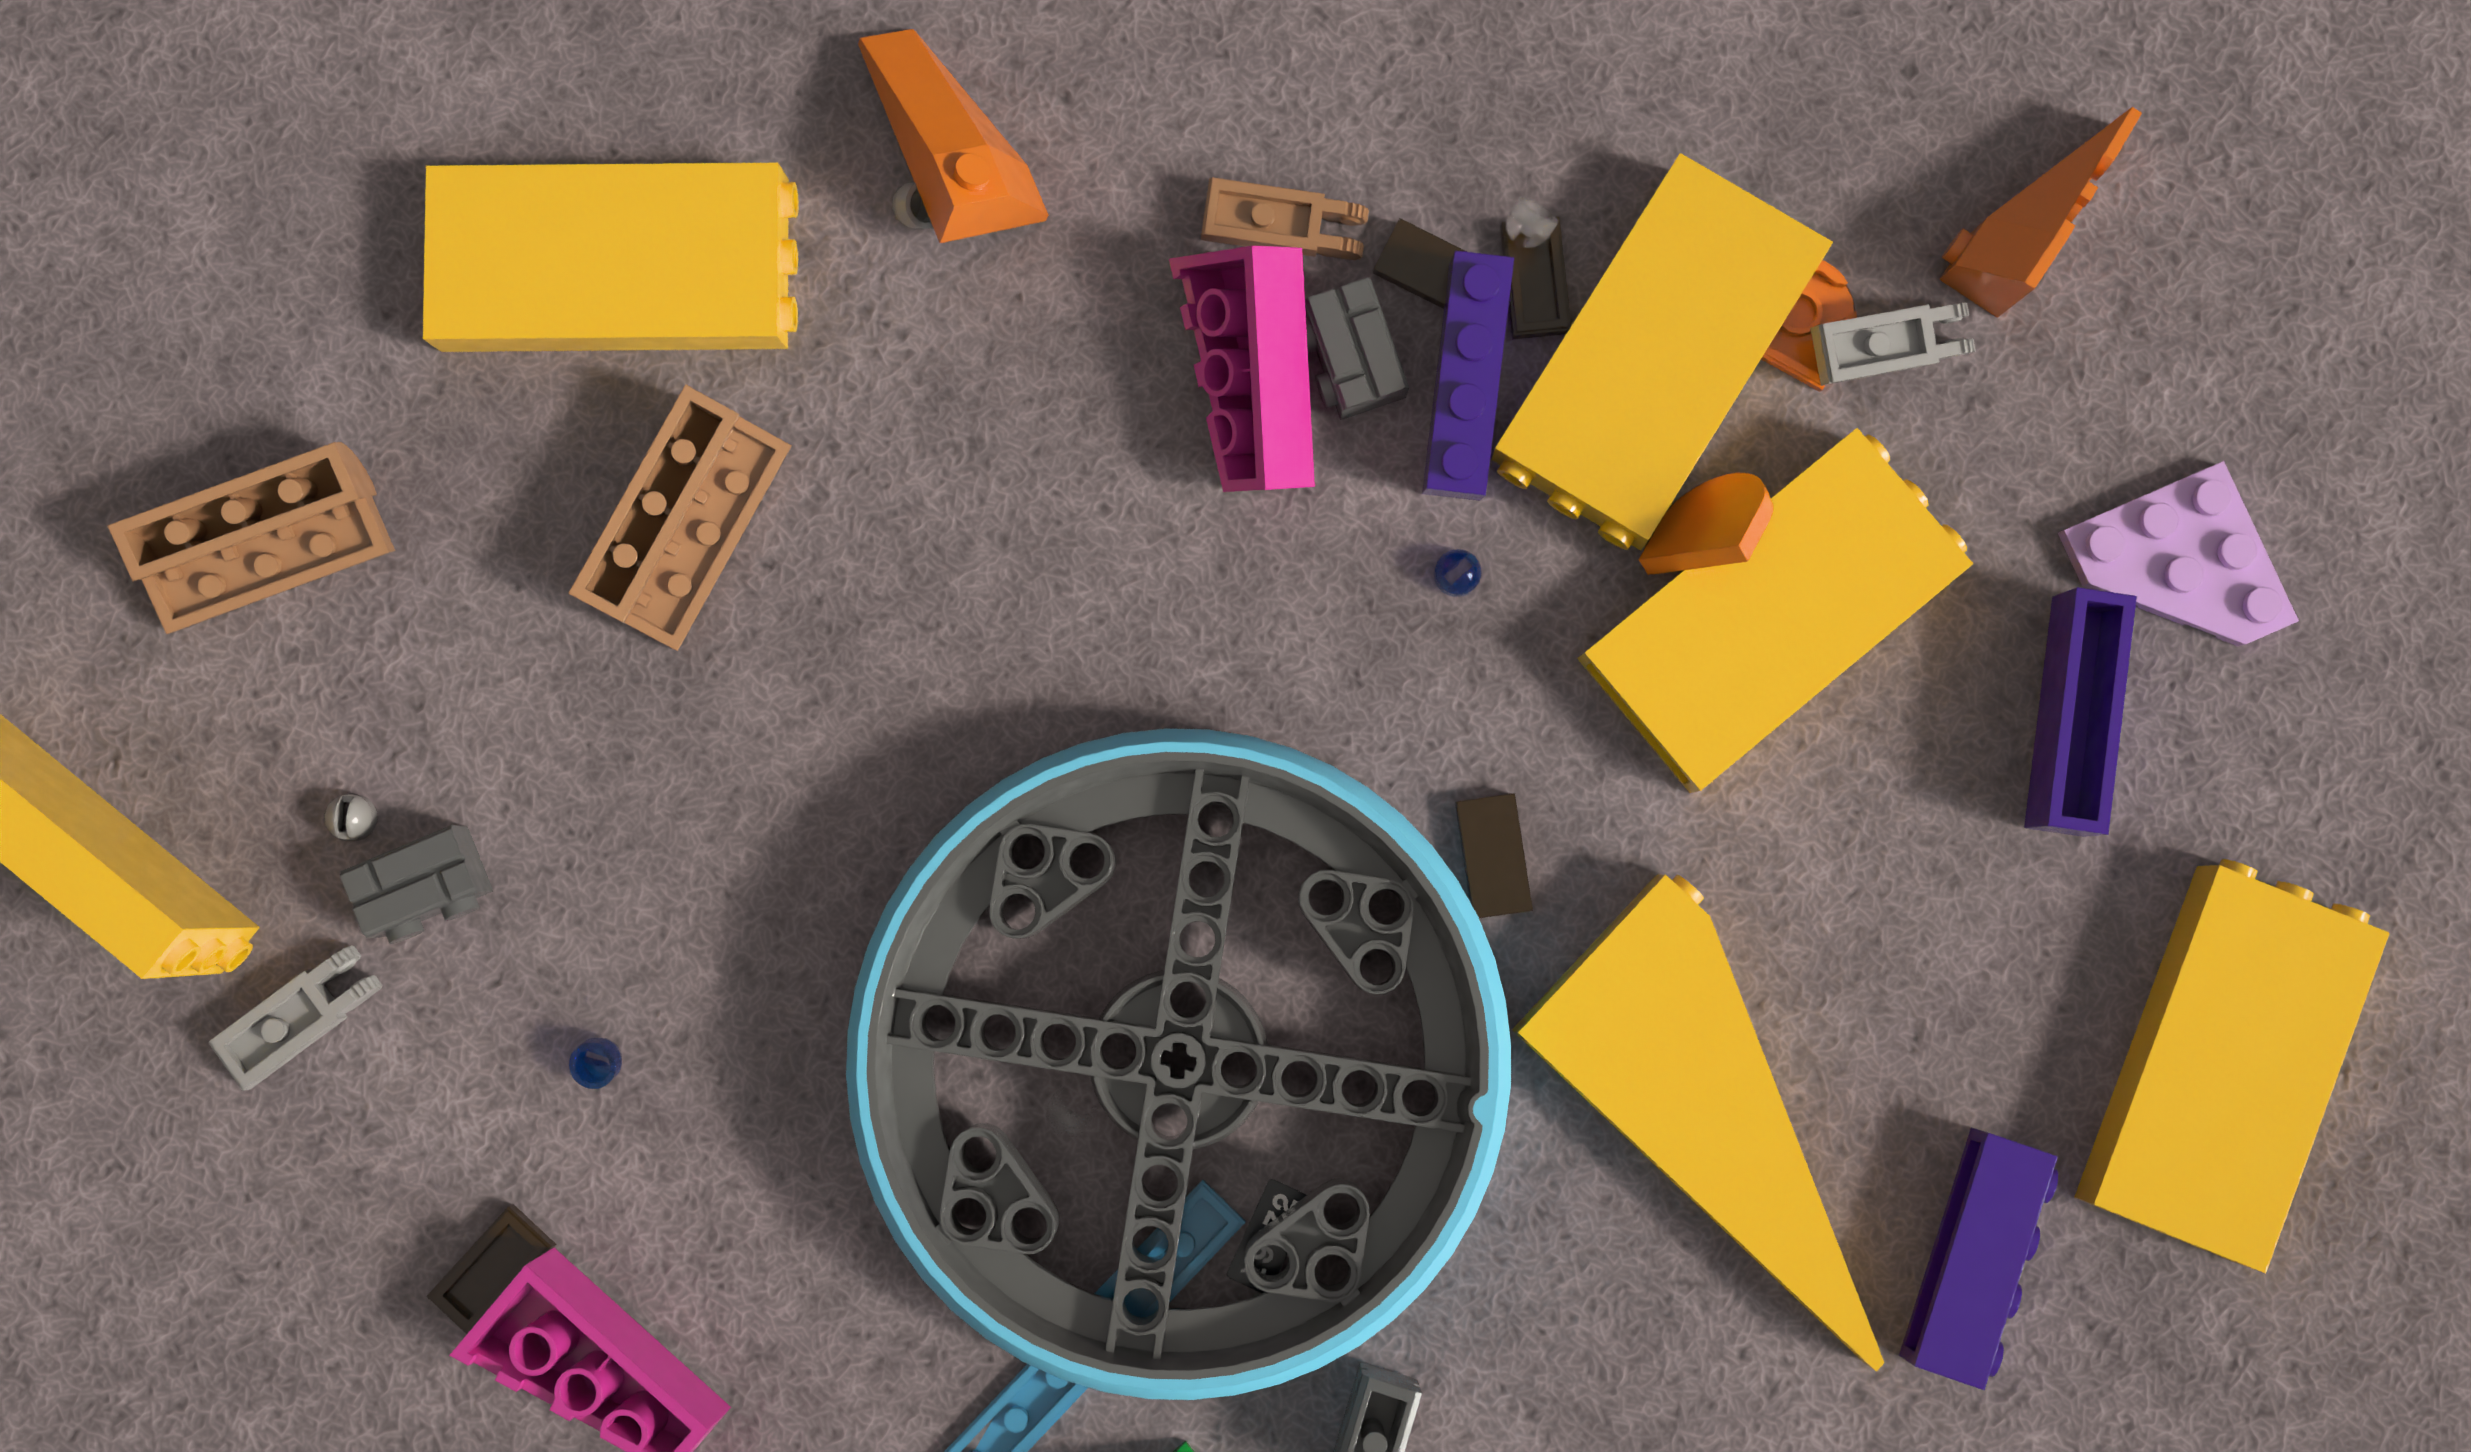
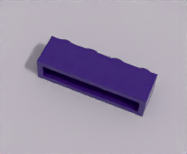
M1454 251L1449 263L1422 494L1480 501L1486 496L1514 257Z
M2076 587L2052 596L2024 824L2026 829L2081 837L2109 835L2137 600L2135 595Z
M1971 1127L1901 1346L1900 1357L1915 1367L1985 1391L1988 1378L1996 1375L2002 1363L2004 1347L2000 1340L2007 1318L2011 1319L2014 1317L2021 1302L2022 1287L2018 1282L2025 1260L2029 1261L2033 1258L2039 1245L2040 1229L2036 1225L2043 1203H2048L2052 1199L2057 1188L2058 1171L2055 1169L2058 1156Z

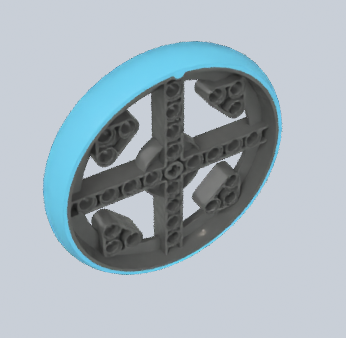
M1156 729L1121 733L1088 741L1044 757L1001 780L968 804L932 839L910 866L888 901L868 944L854 990L848 1026L846 1081L850 1121L857 1152L875 1204L895 1242L916 1272L951 1311L985 1339L1022 1362L1062 1380L1107 1393L1138 1398L1197 1400L1239 1395L1279 1385L1319 1369L1359 1347L1392 1322L1427 1288L1452 1256L1467 1231L1493 1175L1505 1132L1511 1089V1040L1506 1000L1496 960L1479 917L1459 881L1434 847L1400 812L1370 788L1334 766L1291 747L1253 736L1209 729ZM1212 804L1225 806L1233 816L1232 828L1221 837L1206 835L1199 826L1198 819L1200 813L1205 807ZM1168 814L1189 815L1165 970L1147 974L1125 986L1107 1004L1099 1018L944 994L950 973L962 946L979 918L989 906L991 922L999 933L1012 939H1026L1040 933L1104 886L1113 877L1116 869V856L1112 847L1101 837L1088 832L1106 825L1135 818ZM1243 823L1262 828L1292 841L1333 869L1318 871L1310 875L1303 882L1298 893L1300 910L1345 973L1360 990L1371 994H1386L1394 990L1401 983L1405 969L1407 970L1420 1013L1424 1045V1068L1270 1045L1267 1042L1260 1018L1252 1005L1236 988L1219 978ZM1026 836L1038 837L1045 847V855L1042 862L1032 869H1021L1013 857L1016 843ZM1084 845L1097 846L1104 854L1105 864L1103 869L1093 878L1083 879L1079 877L1072 867L1074 853ZM1202 863L1217 865L1224 875L1222 889L1211 897L1199 896L1190 887L1189 877L1191 872ZM1319 881L1332 882L1341 891V906L1332 915L1316 913L1309 903L1308 895L1310 889ZM1379 890L1393 892L1401 903L1399 917L1389 925L1376 922L1369 912L1370 898ZM1016 895H1026L1035 906L1033 921L1023 929L1012 928L1004 918L1006 903ZM1190 923H1206L1215 934L1213 949L1203 957L1188 955L1180 944L1182 930ZM1373 949L1384 951L1392 961L1390 977L1380 984L1368 983L1360 973L1362 957ZM1193 982L1203 989L1206 995V1004L1199 1014L1186 1017L1174 1010L1171 1003V995L1173 989L1178 984ZM936 1005L947 1007L955 1017L954 1031L947 1039L940 1040L933 1037L926 1028V1016L932 1007ZM993 1015H1004L1015 1026L1016 1036L1008 1048L999 1049L993 1047L985 1037V1025ZM1053 1024L1068 1026L1076 1037L1075 1049L1066 1058L1052 1056L1044 1046L1045 1032ZM1113 1033L1128 1035L1136 1046L1134 1061L1125 1067L1111 1065L1103 1055L1104 1041ZM1174 1043L1187 1044V1055L1196 1057L1195 1068L1186 1067L1184 1076L1171 1074V1064L1162 1061L1163 1051L1172 1052ZM935 1051L1090 1075L1094 1092L1105 1113L1123 1132L1138 1141L1114 1299L1094 1294L1071 1284L1037 1264L1026 1255L1044 1250L1053 1240L1060 1225L1058 1208L1007 1135L999 1127L989 1123L975 1124L961 1132L953 1141L950 1149L944 1134L937 1103L934 1074ZM1233 1052L1247 1053L1256 1063L1255 1076L1244 1085L1229 1083L1221 1072L1223 1060ZM1294 1061L1309 1063L1315 1070V1083L1304 1094L1290 1093L1281 1083L1283 1070ZM1363 1070L1372 1075L1375 1081V1090L1368 1101L1354 1104L1344 1098L1342 1083L1349 1073ZM1415 1080L1428 1081L1434 1090L1432 1105L1421 1113H1413L1406 1110L1402 1102L1404 1088ZM1258 1102L1415 1126L1410 1145L1400 1169L1383 1199L1370 1216L1369 1204L1362 1190L1354 1182L1344 1178L1331 1179L1321 1184L1274 1219L1248 1241L1244 1251L1245 1272L1249 1281L1257 1289L1263 1290L1265 1293L1217 1306L1190 1309L1169 1308L1193 1149L1212 1145L1232 1134L1250 1117ZM1166 1103L1180 1106L1187 1116L1186 1128L1175 1136L1161 1134L1153 1124L1154 1111L1157 1107ZM981 1136L993 1143L996 1150V1159L991 1167L980 1169L968 1162L965 1155V1147L970 1138ZM1154 1165L1170 1167L1178 1178L1177 1188L1166 1196L1151 1194L1143 1182V1175L1148 1168ZM1336 1193H1347L1357 1200L1355 1216L1344 1224H1335L1324 1216L1326 1201ZM963 1198L978 1200L986 1211L984 1226L978 1229H969L961 1225L955 1212L957 1202ZM1026 1207L1038 1209L1047 1221L1045 1234L1038 1238L1023 1236L1015 1225L1017 1211ZM1146 1226H1154L1161 1229L1168 1239L1167 1249L1155 1257L1141 1254L1134 1244V1235L1139 1229ZM1267 1245H1276L1284 1249L1289 1256L1287 1267L1276 1275L1261 1273L1254 1264L1255 1255L1261 1248ZM1336 1254L1348 1262L1347 1275L1337 1284L1328 1285L1322 1283L1315 1276L1316 1264L1321 1258ZM1136 1288H1145L1156 1295L1159 1307L1154 1314L1139 1318L1127 1310L1125 1296Z

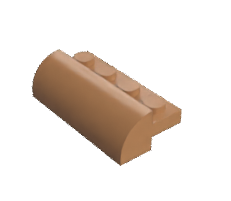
M685 384L568 594L678 651L792 445L740 417L735 411Z
M333 442L107 525L132 582L142 579L166 634L176 632L395 551L372 497L377 495L373 482L358 457L342 442Z

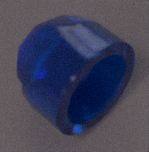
M1463 549L1447 551L1438 559L1435 565L1436 568H1434V580L1437 587L1443 593L1452 597H1462L1470 594L1479 584L1482 574L1478 559L1472 553ZM1466 559L1472 567L1451 585L1444 576Z
M597 1037L586 1040L572 1052L569 1060V1069L574 1080L581 1086L589 1089H599L606 1086L619 1074L622 1067V1053L618 1045L608 1038ZM587 1051L608 1058L609 1063L586 1057Z

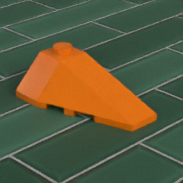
M914 29L859 39L858 46L913 180L916 183L939 243L1047 220L1048 212L1028 165Z
M2131 107L1993 212L1971 233L1962 228L1942 255V258L1950 264L1939 280L1997 318L2033 291L2076 225L2071 222L2081 209L2091 201L2098 189L2097 186L2089 181L2091 178L2097 181L2110 167L2142 113Z

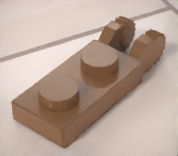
M1212 177L1209 178L1201 240L1245 247L1302 248V253L1306 256L1316 257V253L1327 257L1357 260L1363 256V243L1348 237L1319 234L1321 218L1331 222L1356 226L1367 223L1369 210L1365 206L1353 202L1348 203L1347 201L1324 198L1325 194Z

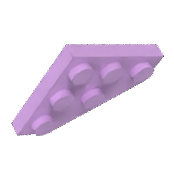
M2224 461L2058 533L2083 587L2137 596L2136 605L2138 608L2181 625L2186 624L2215 635V638L2235 646L2248 644L2299 621Z

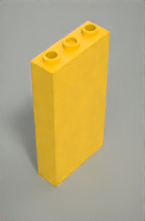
M1680 153L1495 447L1492 461L1500 465L1497 469L1498 474L1519 488L1527 489L1531 484L1550 496L1547 500L1548 504L1561 514L1575 520L1582 515L1599 525V535L1609 543L1624 550H1628L1632 545L1641 551L1815 273L1833 241Z
M778 162L426 166L423 340L441 352L788 349V332H796L798 326L796 299L794 296L788 297V275H796L798 271L797 244L795 239H788V218H797L799 200L796 183L789 182L788 177Z
M1858 428L1845 436L1771 497L1774 504L1773 514L1748 562L1683 570L1577 658L1689 793L1704 789L1974 564L1965 554L1967 546L1961 536L1946 524L1941 526L1927 510L1928 500L1921 489L1910 480H1902L1888 464L1890 457L1884 446L1875 437L1869 434L1864 436Z
M0 714V863L141 979L222 974L224 971L231 972L241 965L253 949V945L248 941L260 927Z
M2221 859L2219 865L2196 867L2074 1198L2266 1274L2390 933L2369 925L2370 915L2361 910L2336 903L2332 905L2331 909L2311 902L2314 893L2308 889L2282 881H2277L2275 887L2255 879L2258 872L2256 869L2236 861Z

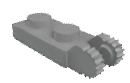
M1967 303L1930 308L1928 304L1825 323L1810 328L1821 386L1939 363V359L1976 352L1973 338H1957L1948 340L1944 344L1936 345L1933 324L1953 323L1969 316Z
M351 945L343 948L313 970L303 971L208 1042L242 1091L254 1088L348 1018L346 1013L358 1007L382 988L383 985L376 975L360 979L349 990L334 999L324 985L339 974L351 969L361 959V955L355 946Z

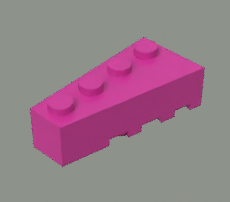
M1246 246L1170 258L1169 262L1173 279H1182L1187 304L1180 307L1185 330H1194L1201 359L1200 362L1194 364L1198 387H1203L1209 394L1213 410L1206 417L1223 492L1315 487L1302 248Z
M556 1248L550 1249L526 1264L449 1355L467 1366L475 1363L497 1375L495 1381L515 1392L523 1389L551 1404L549 1410L564 1419L571 1421L573 1418H576L600 1431V1438L625 1452H693L731 1408Z

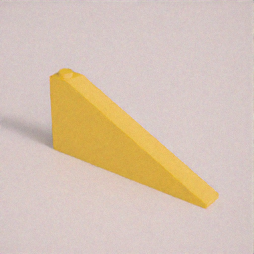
M1666 874L1655 875L1516 1024L1512 1031L1849 1350L1877 1372L1885 1362L1711 917L1698 905L1704 897L1692 884L1678 874L1672 880Z

